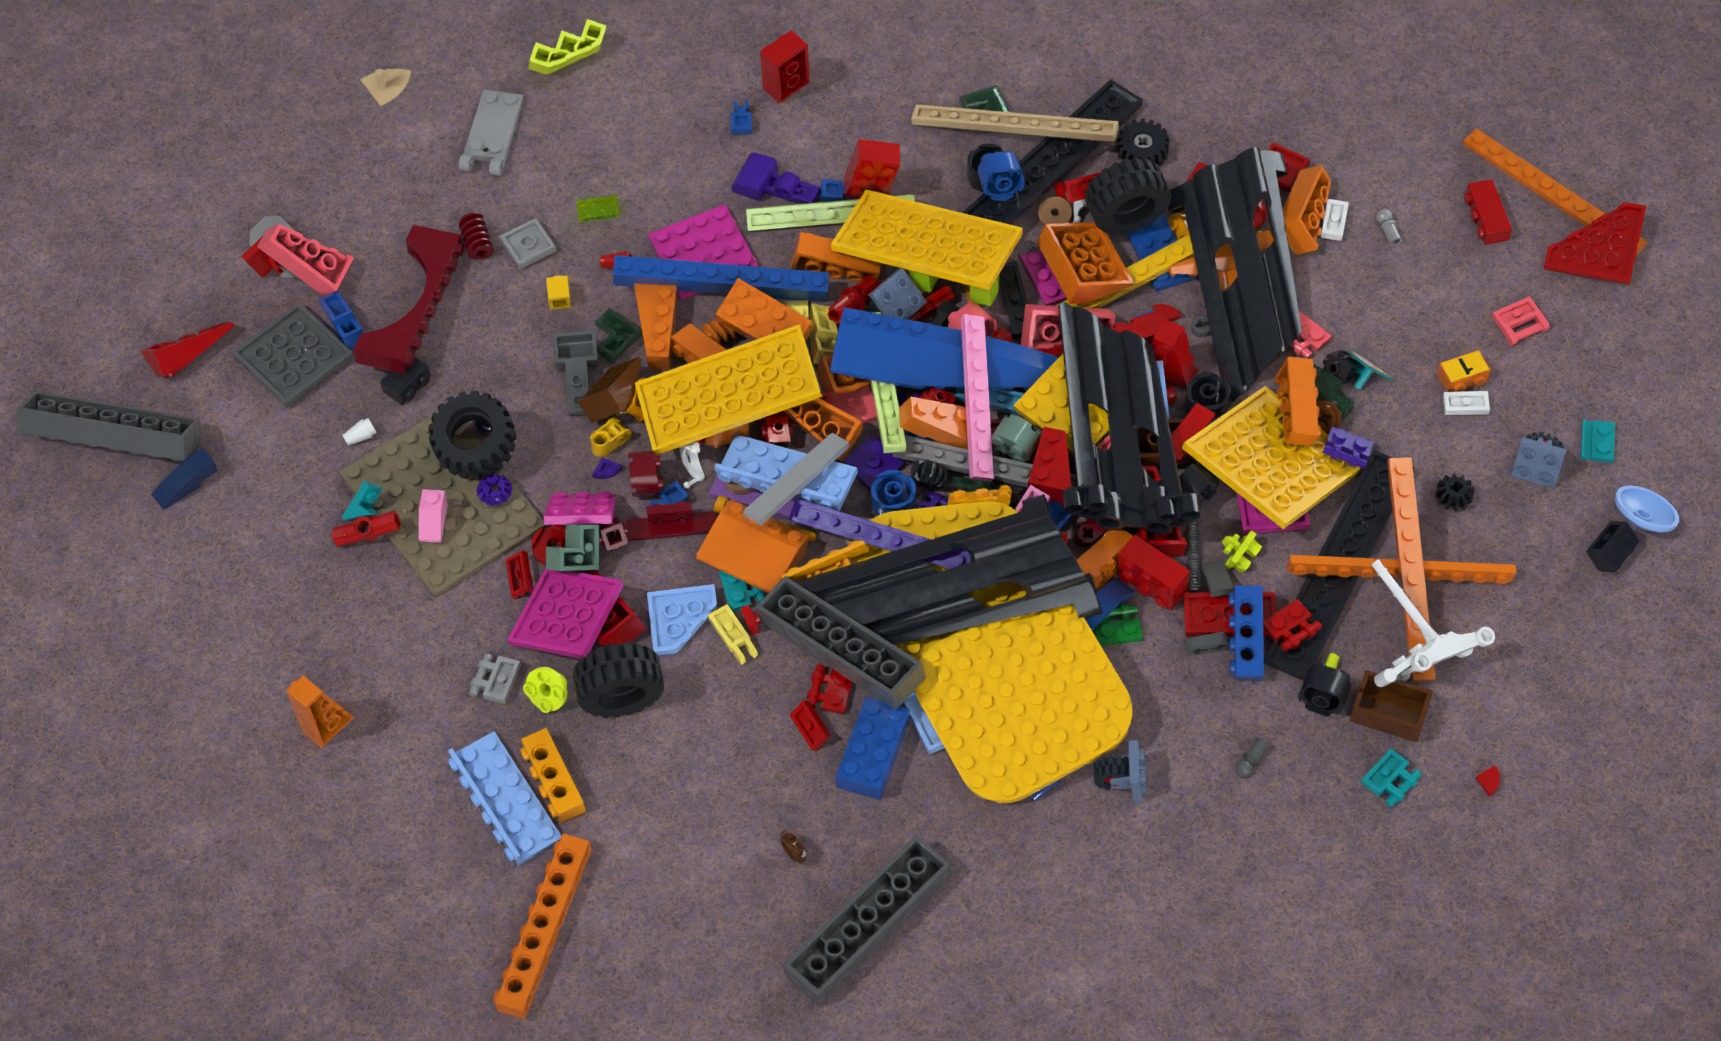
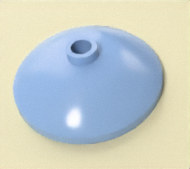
M1623 486L1615 494V503L1620 513L1632 525L1642 530L1664 533L1674 530L1679 523V515L1676 509L1666 499L1653 491L1638 486Z

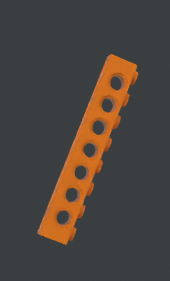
M564 833L560 841H556L552 862L549 861L545 868L546 877L544 882H540L537 888L536 895L538 897L536 902L530 905L528 922L521 927L519 934L520 942L518 946H514L511 953V964L503 972L501 989L498 988L495 992L493 1002L498 1012L525 1020L591 853L590 841ZM564 860H572L570 864H562ZM558 880L564 881L561 885H553ZM549 901L556 902L551 907L545 906V904ZM541 922L547 923L543 928L536 927ZM533 943L539 944L535 949L528 948ZM523 965H530L528 970H519ZM513 987H522L518 992H511Z

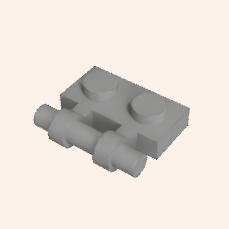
M486 653L477 665L478 671L475 678H472L470 682L471 688L468 694L472 697H477L479 690H484V699L506 704L521 663L520 661L498 656L496 663H492L493 656ZM491 672L489 680H484L486 673Z

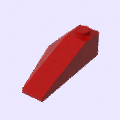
M223 322L199 330L198 335L193 333L180 336L177 343L176 341H165L143 349L141 353L156 375L169 378L177 375L176 371L183 369L232 329L234 324L233 322Z
M587 570L584 573L601 576L596 570ZM618 596L596 640L601 645L630 643L643 633L646 627L622 598Z

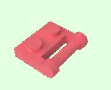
M1530 296L1492 313V319L1502 331L1510 346L1539 331L1545 332L1550 329L1547 319ZM1532 320L1537 322L1516 333L1512 330Z

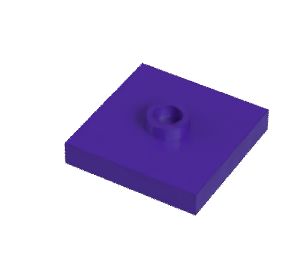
M873 435L843 461L846 462V465L857 467L858 473L855 478L870 491L872 483H874L880 473L888 470H899L904 466V462L900 458L893 457V453H884L882 443Z

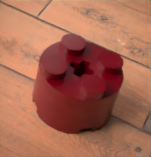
M653 450L628 453V458L633 457V461L629 463L631 488H636V492H633L632 496L659 494V490L664 489L663 477L658 476L657 469L661 468L660 454L655 455Z

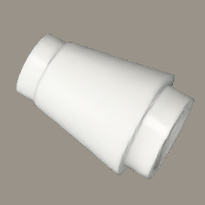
M369 418L365 420L361 419L344 433L343 437L348 446L373 438L372 435L377 432Z

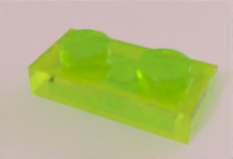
M617 195L576 200L579 222L620 216Z

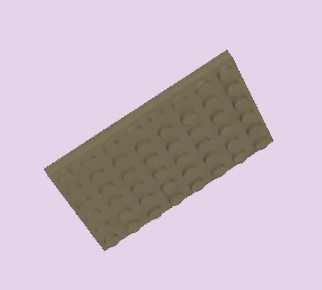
M431 415L339 471V474L355 495L364 481L376 483L383 488L372 508L379 514L391 511L398 513L401 520L400 530L388 533L386 536L433 597L436 598L534 536L542 527L544 529L547 528V525H544L543 519L512 481V494L510 498L503 504L491 506L483 503L477 495L476 488L479 485V480H483L486 476L485 474L480 475V479H473L472 476L464 479L460 477L459 473L453 475L449 473L448 469H444L436 458L429 442V424H433ZM466 424L459 427L453 437L454 446L463 450H473L482 446V443ZM497 469L491 471L493 475L494 473L501 476L504 474L505 477L508 480H510V478L502 469L499 471H497ZM498 485L495 487L490 486L491 492L499 490ZM423 489L445 491L448 509L441 543L419 541V505Z

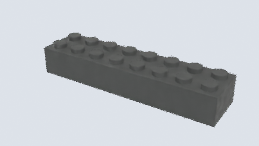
M34 391L16 409L17 432L25 433L28 436L37 435L50 440H66L69 443H83L91 447L101 446L110 450L129 451L132 454H147L155 458L165 457L173 461H185L200 443V419L41 391Z
M786 576L755 607L761 623L895 710L900 707L926 678L920 661Z
M915 835L783 964L784 976L820 1007L951 877V864Z

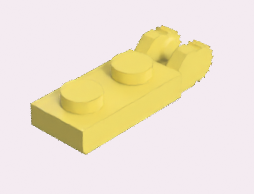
M727 604L708 614L709 621L741 665L746 663L745 656L739 649L743 645L746 646L753 658L758 656L756 648L750 641V636Z

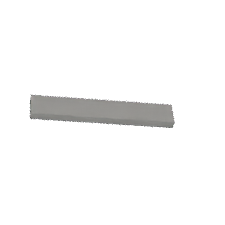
M831 433L743 510L744 517L760 526L763 525L849 448V442Z

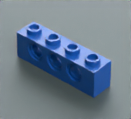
M1234 586L1233 592H1229V606H1233V615H1229V628L1233 629V637H1230L1229 647L1230 651H1234V660H1230V674H1234V680H1262L1264 677L1262 586ZM1248 606L1252 613L1250 615H1243L1240 612V607ZM1247 628L1252 632V636L1245 638L1240 634V630ZM1242 651H1249L1252 654V659L1244 660L1240 653Z

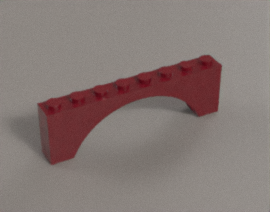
M412 225L406 238L408 254L420 264L426 274L423 294L413 309L400 320L382 329L361 333L354 348L357 364L404 374L408 366H412L414 354L421 347L423 334L428 332L429 321L436 314V306L443 299L445 287L449 286L452 271L455 272L457 260L464 253L465 246L462 244L461 234Z

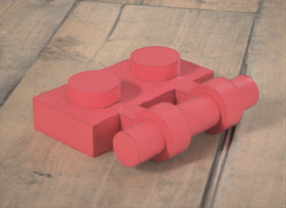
M1299 310L1302 332L1298 338L1303 342L1299 343L1295 340L1291 347L1298 356L1302 355L1304 358L1310 359L1313 353L1308 349L1312 348L1315 352H1318L1331 340L1332 336Z

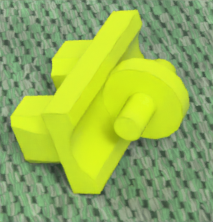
M1251 530L1240 542L1238 541L1240 539L1238 534H1234L1233 537H1224L1222 544L1225 549L1223 552L1229 555L1232 551V554L1225 563L1226 569L1230 570L1233 567L1240 573L1248 569L1251 561L1243 556L1244 552L1254 558L1262 548L1254 539L1257 535Z

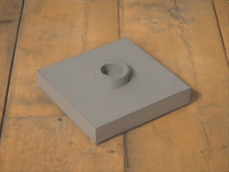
M537 218L499 236L501 243L519 270L557 251L556 246Z

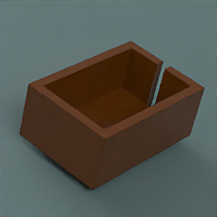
M1365 670L1350 722L1418 742L1433 690L1397 679L1384 687H1379L1374 682V678L1378 673Z

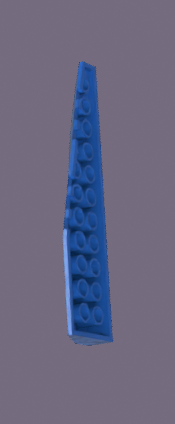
M844 307L830 372L913 389H924V386H934L935 389H944V386L965 389L962 332L953 328ZM985 336L988 389L1013 390L1014 387H1024V390H1028L1059 357Z

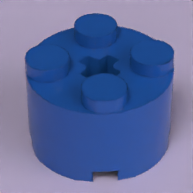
M1013 152L988 153L982 157L978 167V176L984 193L989 195L991 199L996 201L1008 200L1014 197V193L1018 190L1020 192L1023 189L1025 179L1019 161Z
M888 470L880 473L871 486L872 508L875 514L878 516L892 511L915 509L916 486L914 480L909 475L902 474V471Z

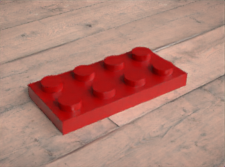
M1210 592L1184 593L1185 637H1197L1219 632L1226 633L1227 637H1233V629L1229 628V615H1233V606H1229V595L1211 597ZM1263 592L1264 621L1276 613L1275 592ZM1248 606L1240 607V612L1243 615H1250L1252 613ZM1243 628L1240 630V634L1243 637L1252 636V632L1249 629ZM1263 629V637H1270Z

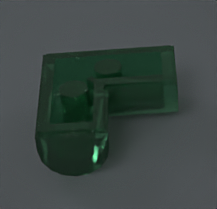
M997 85L959 96V102L964 109L1010 112Z
M610 308L595 322L597 328L609 335L597 348L600 356L611 364H614L642 335L641 329Z

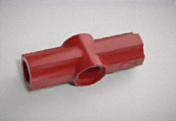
M871 275L866 276L855 286L842 291L840 294L841 298L828 308L827 315L829 319L836 324H840L844 307L863 310L867 306L866 302L870 299L869 294L880 285L878 280Z
M942 285L927 295L922 294L927 303L907 320L926 322L925 319L933 318L942 301L950 303L955 301V296L950 287Z
M396 511L369 518L365 516L359 517L352 523L334 527L331 531L332 539L337 547L363 540L368 542L374 541L378 536L399 531L401 520ZM369 525L368 530L364 533V529Z

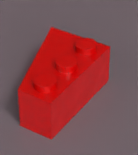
M1163 319L1152 343L1156 361L1163 360L1165 382L1186 390L1188 383L1197 375L1198 368L1194 367V356L1189 352L1190 344L1184 327Z
M1044 426L1029 476L1028 488L1032 485L1049 495V501L1064 504L1062 489L1071 487L1066 431Z

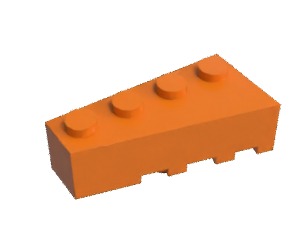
M1322 165L1300 170L1282 209L1287 241L1294 254L1297 255L1318 249L1319 244L1316 242V237L1321 235L1322 230L1319 222L1325 215L1323 203H1326L1328 200L1331 179Z
M800 232L792 254L790 269L829 272V279H839L843 276L848 281L857 282L870 275L875 279L878 278L881 263L832 251L831 243L834 240L833 238H824L812 233Z
M1288 356L1274 378L1275 384L1279 385L1277 397L1282 399L1280 414L1285 415L1282 424L1286 444L1312 446L1321 434V427L1318 425L1319 406H1316L1318 388L1315 387L1317 372L1313 366V359Z
M910 397L899 407L900 428L923 438L929 437L934 439L937 443L968 449L966 407Z
M304 675L299 680L293 681L286 690L302 732L320 748L354 719L352 715Z

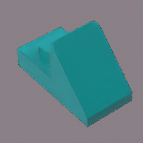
M364 481L341 518L354 522L359 517L365 516L369 518L380 515L372 506L378 500L383 488L376 483Z

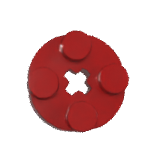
M553 524L545 529L542 527L534 534L531 542L535 559L539 563L546 566V547H550L549 544L558 542V547L565 546L566 526Z

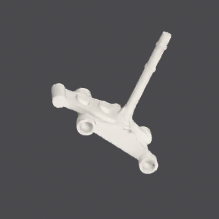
M1378 559L1371 564L1378 573L1377 575L1382 578L1391 590L1393 596L1398 599L1420 628L1426 641L1424 645L1419 643L1409 650L1410 655L1406 658L1402 655L1393 661L1392 664L1394 666L1391 669H1386L1377 674L1374 678L1377 686L1384 687L1396 679L1406 681L1410 678L1411 673L1416 671L1424 672L1431 665L1454 656L1460 658L1467 657L1473 652V648L1477 646L1485 647L1494 642L1495 634L1489 627H1482L1476 632L1463 635L1452 631L1446 633V635H1438L1424 620Z

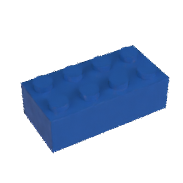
M865 697L836 775L837 788L877 800L882 799L910 722V709L900 706L895 710L883 701Z

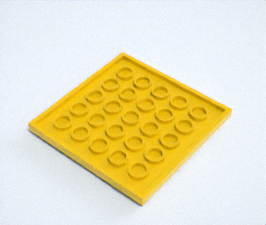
M1264 386L1185 441L1182 449L1284 530L1363 471V468L1358 466L1355 468L1351 467L1345 461L1340 459L1333 460L1329 455L1322 453L1328 434L1322 429L1320 437L1316 439L1312 446L1286 444L1282 424L1285 415L1280 414L1282 399L1278 398L1277 394Z

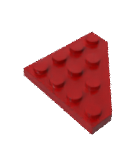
M1624 202L1614 211L1608 214L1605 213L1593 220L1590 225L1566 236V239L1557 244L1550 245L1547 250L1543 270L1630 285L1646 206Z

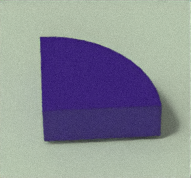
M602 458L592 476L595 479L611 478L621 471L622 465Z

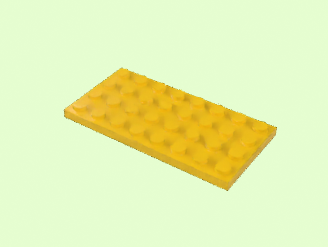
M865 190L832 241L831 250L990 290L1020 240L1023 230L1021 227Z
M800 324L635 382L653 452L655 451V455L822 397Z

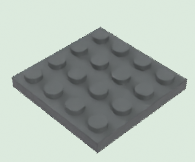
M299 302L232 351L233 357L286 408L290 407L354 358L353 352Z

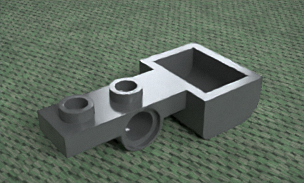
M596 330L552 333L555 368H565L568 414L569 416L586 415L577 401L589 390L588 366H599Z

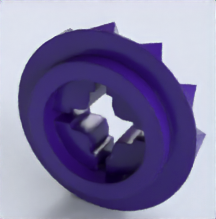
M496 473L491 476L487 475L483 480H479V485L476 488L479 499L491 506L503 504L512 494L511 481L504 474L502 476ZM498 485L499 490L491 492L490 486L495 487Z

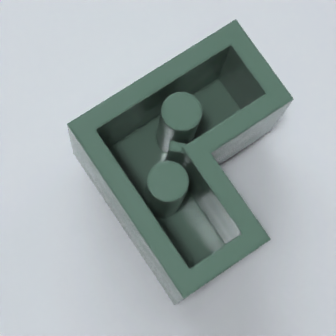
M566 524L565 546L546 547V570H599V525Z

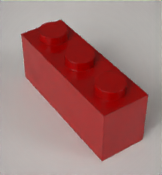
M1493 179L1468 183L1467 190L1464 193V201L1471 208V220L1473 222L1476 221L1478 238L1483 239L1484 245L1509 241L1512 227Z

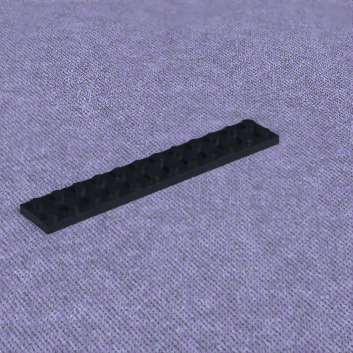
M1110 79L1069 117L1118 121L1120 126L1143 105V99ZM1045 137L1019 161L1025 179L1024 187L1020 192L1018 190L1014 193V197L1004 201L993 200L989 195L983 193L962 213L1011 225L1102 141Z
M1373 450L1318 556L1370 557L1393 512L1387 462L1389 458L1393 457ZM1308 574L1296 599L1312 614L1311 620L1307 623L1312 624L1317 620L1321 623L1322 628L1316 631V635L1311 638L1307 637L1300 642L1298 647L1295 649L1290 648L1286 652L1280 646L1285 641L1283 638L1276 643L1273 641L1264 659V664L1304 681L1307 671L1314 667L1360 576L1340 577L1339 575L1317 576L1316 574ZM1297 628L1291 633L1295 635L1301 630Z

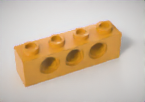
M547 728L522 738L523 748L520 749L524 761L529 760L532 765L529 767L533 779H539L541 783L538 788L543 799L548 798L550 802L547 806L552 818L557 817L559 822L562 823L585 813L584 802ZM540 756H547L544 760H537ZM551 774L556 775V776H555L554 778H552V779H547V778H546L547 776H549V775H551ZM560 793L566 794V795H565L564 797H562V798H557V797H556V795H558V794H560Z

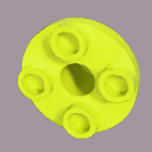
M549 667L534 669L527 676L526 684L523 686L524 693L543 713L559 709L567 700L566 677L561 672Z

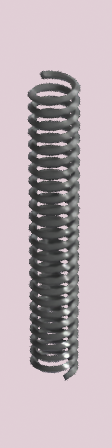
M1199 518L1194 520L1195 522L1186 524L1187 568L1190 571L1188 593H1192L1193 591L1191 590H1199L1197 592H1201Z

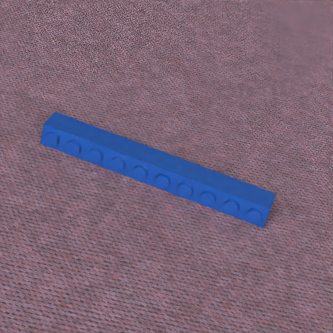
M615 255L613 285L634 287V284L677 285V291L728 295L739 278L772 298L827 302L829 272Z

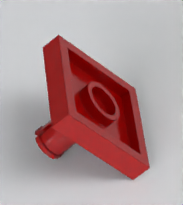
M262 237L241 256L262 278L273 269L278 274L284 273L279 267L281 264L257 247Z

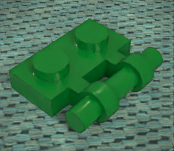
M1127 603L1120 604V607H1116L1094 629L1095 637L1101 646L1140 642L1143 640L1139 618L1130 619L1129 614H1138L1137 605L1128 606ZM1122 615V620H1109V617Z

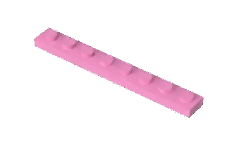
M964 314L961 317L969 475L972 480L990 482L994 479L985 321L984 317Z

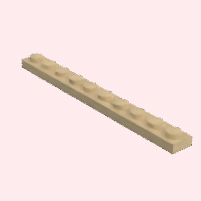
M917 104L911 118L912 125L1115 142L1119 129L1118 121Z

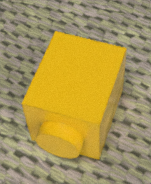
M568 276L546 278L550 310L571 308Z

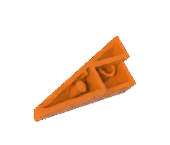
M1270 230L1256 234L1260 254L1274 241ZM1230 244L1219 247L1216 253L1217 271L1227 272L1236 270ZM1195 257L1170 265L1168 269L1170 276L1189 274V276L1195 277L1198 274Z

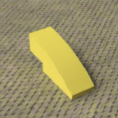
M811 303L809 320L812 321L814 327L810 333L811 355L813 363L819 364L821 356L834 354L838 331L836 323L830 320L827 315L830 306Z

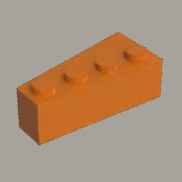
M634 284L648 369L670 370L672 358L671 336L675 332L678 306L677 285Z
M820 398L783 410L818 444L831 433L848 441L849 448L837 458L840 461H844L864 429L862 421Z
M1124 529L1108 530L1103 538L1076 560L1084 574L1091 573L1096 593L1117 573L1118 554L1133 537Z

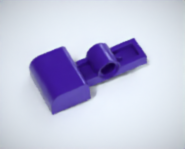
M759 153L749 154L731 186L732 192L754 200L761 201L764 195L768 194L798 204L815 203L821 193V189L819 186L800 181L799 177L792 172L786 171L783 175L776 174L778 172L776 159Z

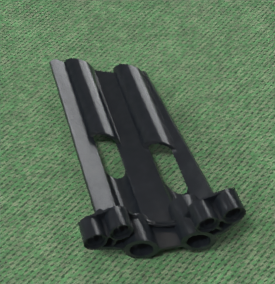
M1258 147L1249 148L1241 152L1235 159L1220 165L1211 164L1201 168L1193 175L1191 180L1170 189L1171 198L1168 206L1169 215L1170 213L1185 212L1221 379H1225L1229 383L1231 390L1230 402H1235L1241 394L1249 389L1258 379L1263 369L1277 355L1283 354L1302 332L1277 178L1284 175L1287 176L1288 174L1284 155L1275 151H1260ZM1262 199H1265L1274 241L1260 254L1253 220L1257 205ZM1229 243L1232 248L1237 278L1222 292L1215 256L1222 244Z
M1066 302L1059 304L1058 310L1077 482L1075 487L1062 489L1065 513L1093 519L1098 526L1105 529L1118 530L1127 526L1145 528L1151 533L1163 535L1173 532V527H1180L1198 519L1201 515L1198 493L1182 494L1154 347L1134 332L1123 330L1119 333L1102 324L1097 316L1086 309L1072 307ZM1089 403L1100 407L1108 415L1111 443L1108 450L1099 449L1092 441L1088 410ZM1137 428L1145 429L1157 437L1161 470L1160 481L1153 480L1141 463Z
M1044 494L1023 500L1024 511L807 578L803 586L819 598L893 645L1073 603L1079 618L1084 617V619L1102 614L1091 573L1084 574L1050 516L1049 505ZM961 548L965 549L971 557L970 563L941 572L935 571L922 561ZM1001 582L1016 583L1026 590L1024 597L988 608L967 594Z

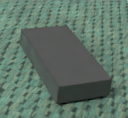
M1223 560L1201 563V571L1211 597L1229 595V592H1233L1234 587Z

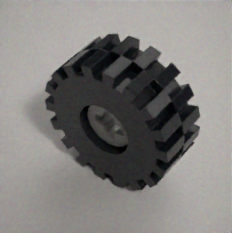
M1136 119L1132 120V125L1126 123L1124 128H1121L1119 131L1116 148L1117 157L1119 160H1133V158H1140L1142 160L1144 158L1162 166L1164 159L1167 160L1169 134H1167L1165 128L1161 129L1160 123L1154 125V120H1149V123L1145 122V119H1141L1140 122H1137ZM1146 142L1147 146H1145L1144 144L1140 146L1139 143Z

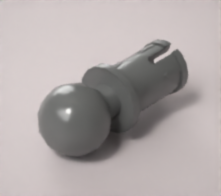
M1257 737L1248 752L1243 753L1244 759L1239 760L1235 765V772L1238 776L1243 778L1252 774L1253 765H1259V759L1270 746L1266 740Z

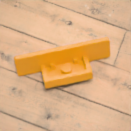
M863 540L853 541L848 547L841 550H832L825 557L815 558L808 561L804 566L791 568L781 577L783 579L786 576L797 583L806 578L852 564L850 559L869 552L870 548Z

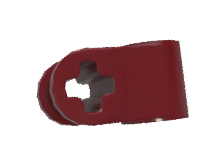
M1086 518V521L1073 532V541L1076 545L1084 547L1094 542L1109 529L1102 528L1095 523V520ZM1084 532L1088 534L1086 538L1082 536Z

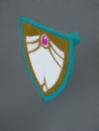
M1351 349L1349 350L1351 356L1365 366L1363 368L1359 365L1356 371L1359 375L1354 384L1356 388L1361 390L1373 372L1391 381L1394 380L1377 366Z

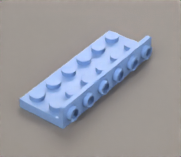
M736 434L722 463H716L714 468L717 477L721 481L737 483L744 488H755L764 493L807 454ZM834 461L792 499L795 500L797 498L840 511L858 473L857 467Z
M495 731L456 753L453 749L448 750L450 759L447 761L453 772L458 770L460 773V783L465 790L469 788L472 792L470 798L476 808L480 806L484 811L481 815L487 825L492 824L495 830L492 833L498 843L503 842L506 846L504 852L510 862L514 860L520 866L553 847L557 840L560 841L561 834Z

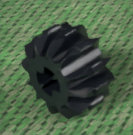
M920 459L915 461L911 468L910 477L917 486L930 490H940L947 483L948 469L940 463L929 461L928 459Z
M1455 472L1451 477L1445 475L1443 481L1440 480L1437 484L1436 497L1439 498V505L1446 503V510L1453 506L1455 512L1459 507L1465 510L1467 505L1472 503L1475 492L1474 487L1471 486V480L1465 481L1464 474L1459 478Z

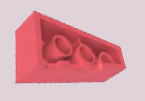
M280 224L267 229L257 246L323 296L337 291L354 259L350 255L345 256L339 253V250L332 247L327 248L314 239H307L303 237V234Z
M1026 304L1021 346L1031 349H1047L1062 345L1058 306ZM1083 308L1097 316L1103 325L1110 329L1114 327L1116 314L1109 309Z

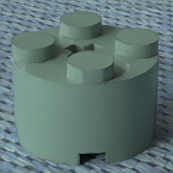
M1012 414L1009 418L1005 415L991 436L992 443L995 446L993 450L1000 456L1004 457L1006 455L1015 461L1026 463L1038 447L1042 434L1039 430L1035 433L1031 429L1032 424L1027 420Z

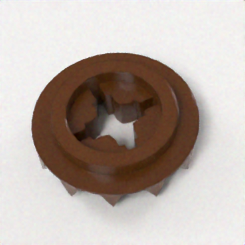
M1329 400L1317 402L1316 406H1319L1318 419L1324 416L1323 412L1326 415L1330 414L1333 416L1328 420V424L1326 421H1318L1321 429L1329 434L1332 426L1339 429L1343 421L1341 417L1342 412L1338 409L1337 404H1333Z
M789 830L780 832V843L787 855L794 862L804 863L807 860L806 852L795 834H792Z

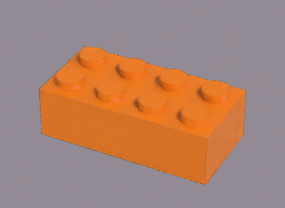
M739 278L715 314L720 323L751 341L799 324L806 341L814 328L811 320Z

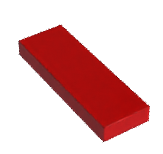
M1196 403L1171 435L1176 463L1180 464L1187 455V452L1182 449L1184 442L1210 425L1216 413Z

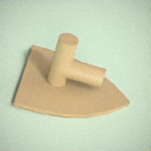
M377 69L375 73L360 80L379 105L382 106L397 97L404 90L409 81L411 71L404 69Z

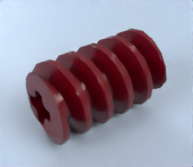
M472 212L460 219L459 229L463 236L467 255L475 260L485 259L494 253V248L492 247L486 222L483 220L484 216L480 213Z

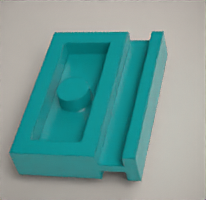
M1583 419L1580 460L1613 463L1615 422L1598 420L1590 422Z

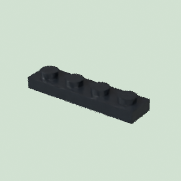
M1013 261L1005 263L999 273V283L1012 337L1015 339L1022 337L1025 305L1028 303L1018 263Z

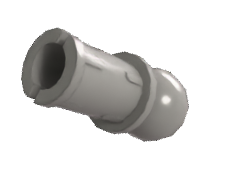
M1381 209L1376 215L1377 222L1381 224L1380 229L1385 233L1390 246L1399 245L1402 242V238L1396 228V221L1392 220L1393 214L1388 209Z

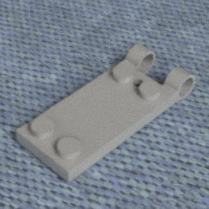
M483 89L464 153L460 156L459 171L471 172L474 160L490 162L489 174L501 177L523 104L524 96L522 94Z

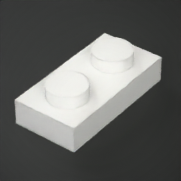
M1328 199L1321 238L1342 241L1349 202Z
M1488 391L1443 393L1445 415H1484L1490 412Z

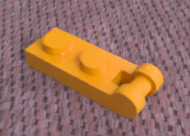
M1003 485L999 490L984 488L973 492L958 490L949 494L948 505L993 501L1009 505L1012 489L1008 485Z

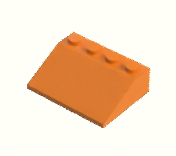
M1095 222L1045 224L1037 244L1070 304L1089 303L1133 286L1134 282L1107 233L1101 231Z
M731 499L718 515L697 552L696 559L769 593L782 580L781 575L787 573L789 569L797 567L807 553L809 535L771 517L760 526L744 517L743 510L747 506Z

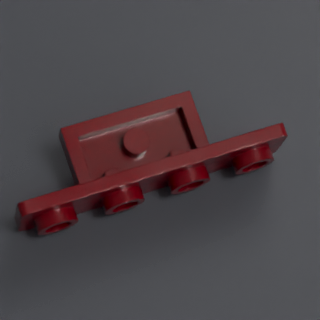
M679 501L674 504H654L653 506H647L648 518L626 521L627 537L629 541L709 533L716 521L715 512L693 513L691 502Z

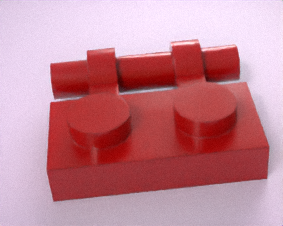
M1298 599L1263 621L1264 631L1275 643L1282 638L1285 640L1280 644L1284 652L1290 648L1295 649L1300 645L1301 641L1316 635V631L1321 629L1322 625L1317 620L1312 624L1307 623L1311 620L1312 614ZM1297 628L1301 630L1295 635L1291 633Z
M817 664L815 671L812 672L811 689L807 692L806 698L813 708L816 707L817 701L823 702L822 711L845 715L853 682L833 669L830 675L824 674L825 666ZM821 683L828 684L826 693L820 692Z

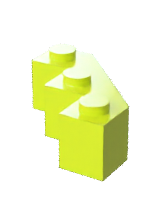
M587 19L581 37L561 31L556 49L535 43L528 69L548 75L599 52L606 25Z

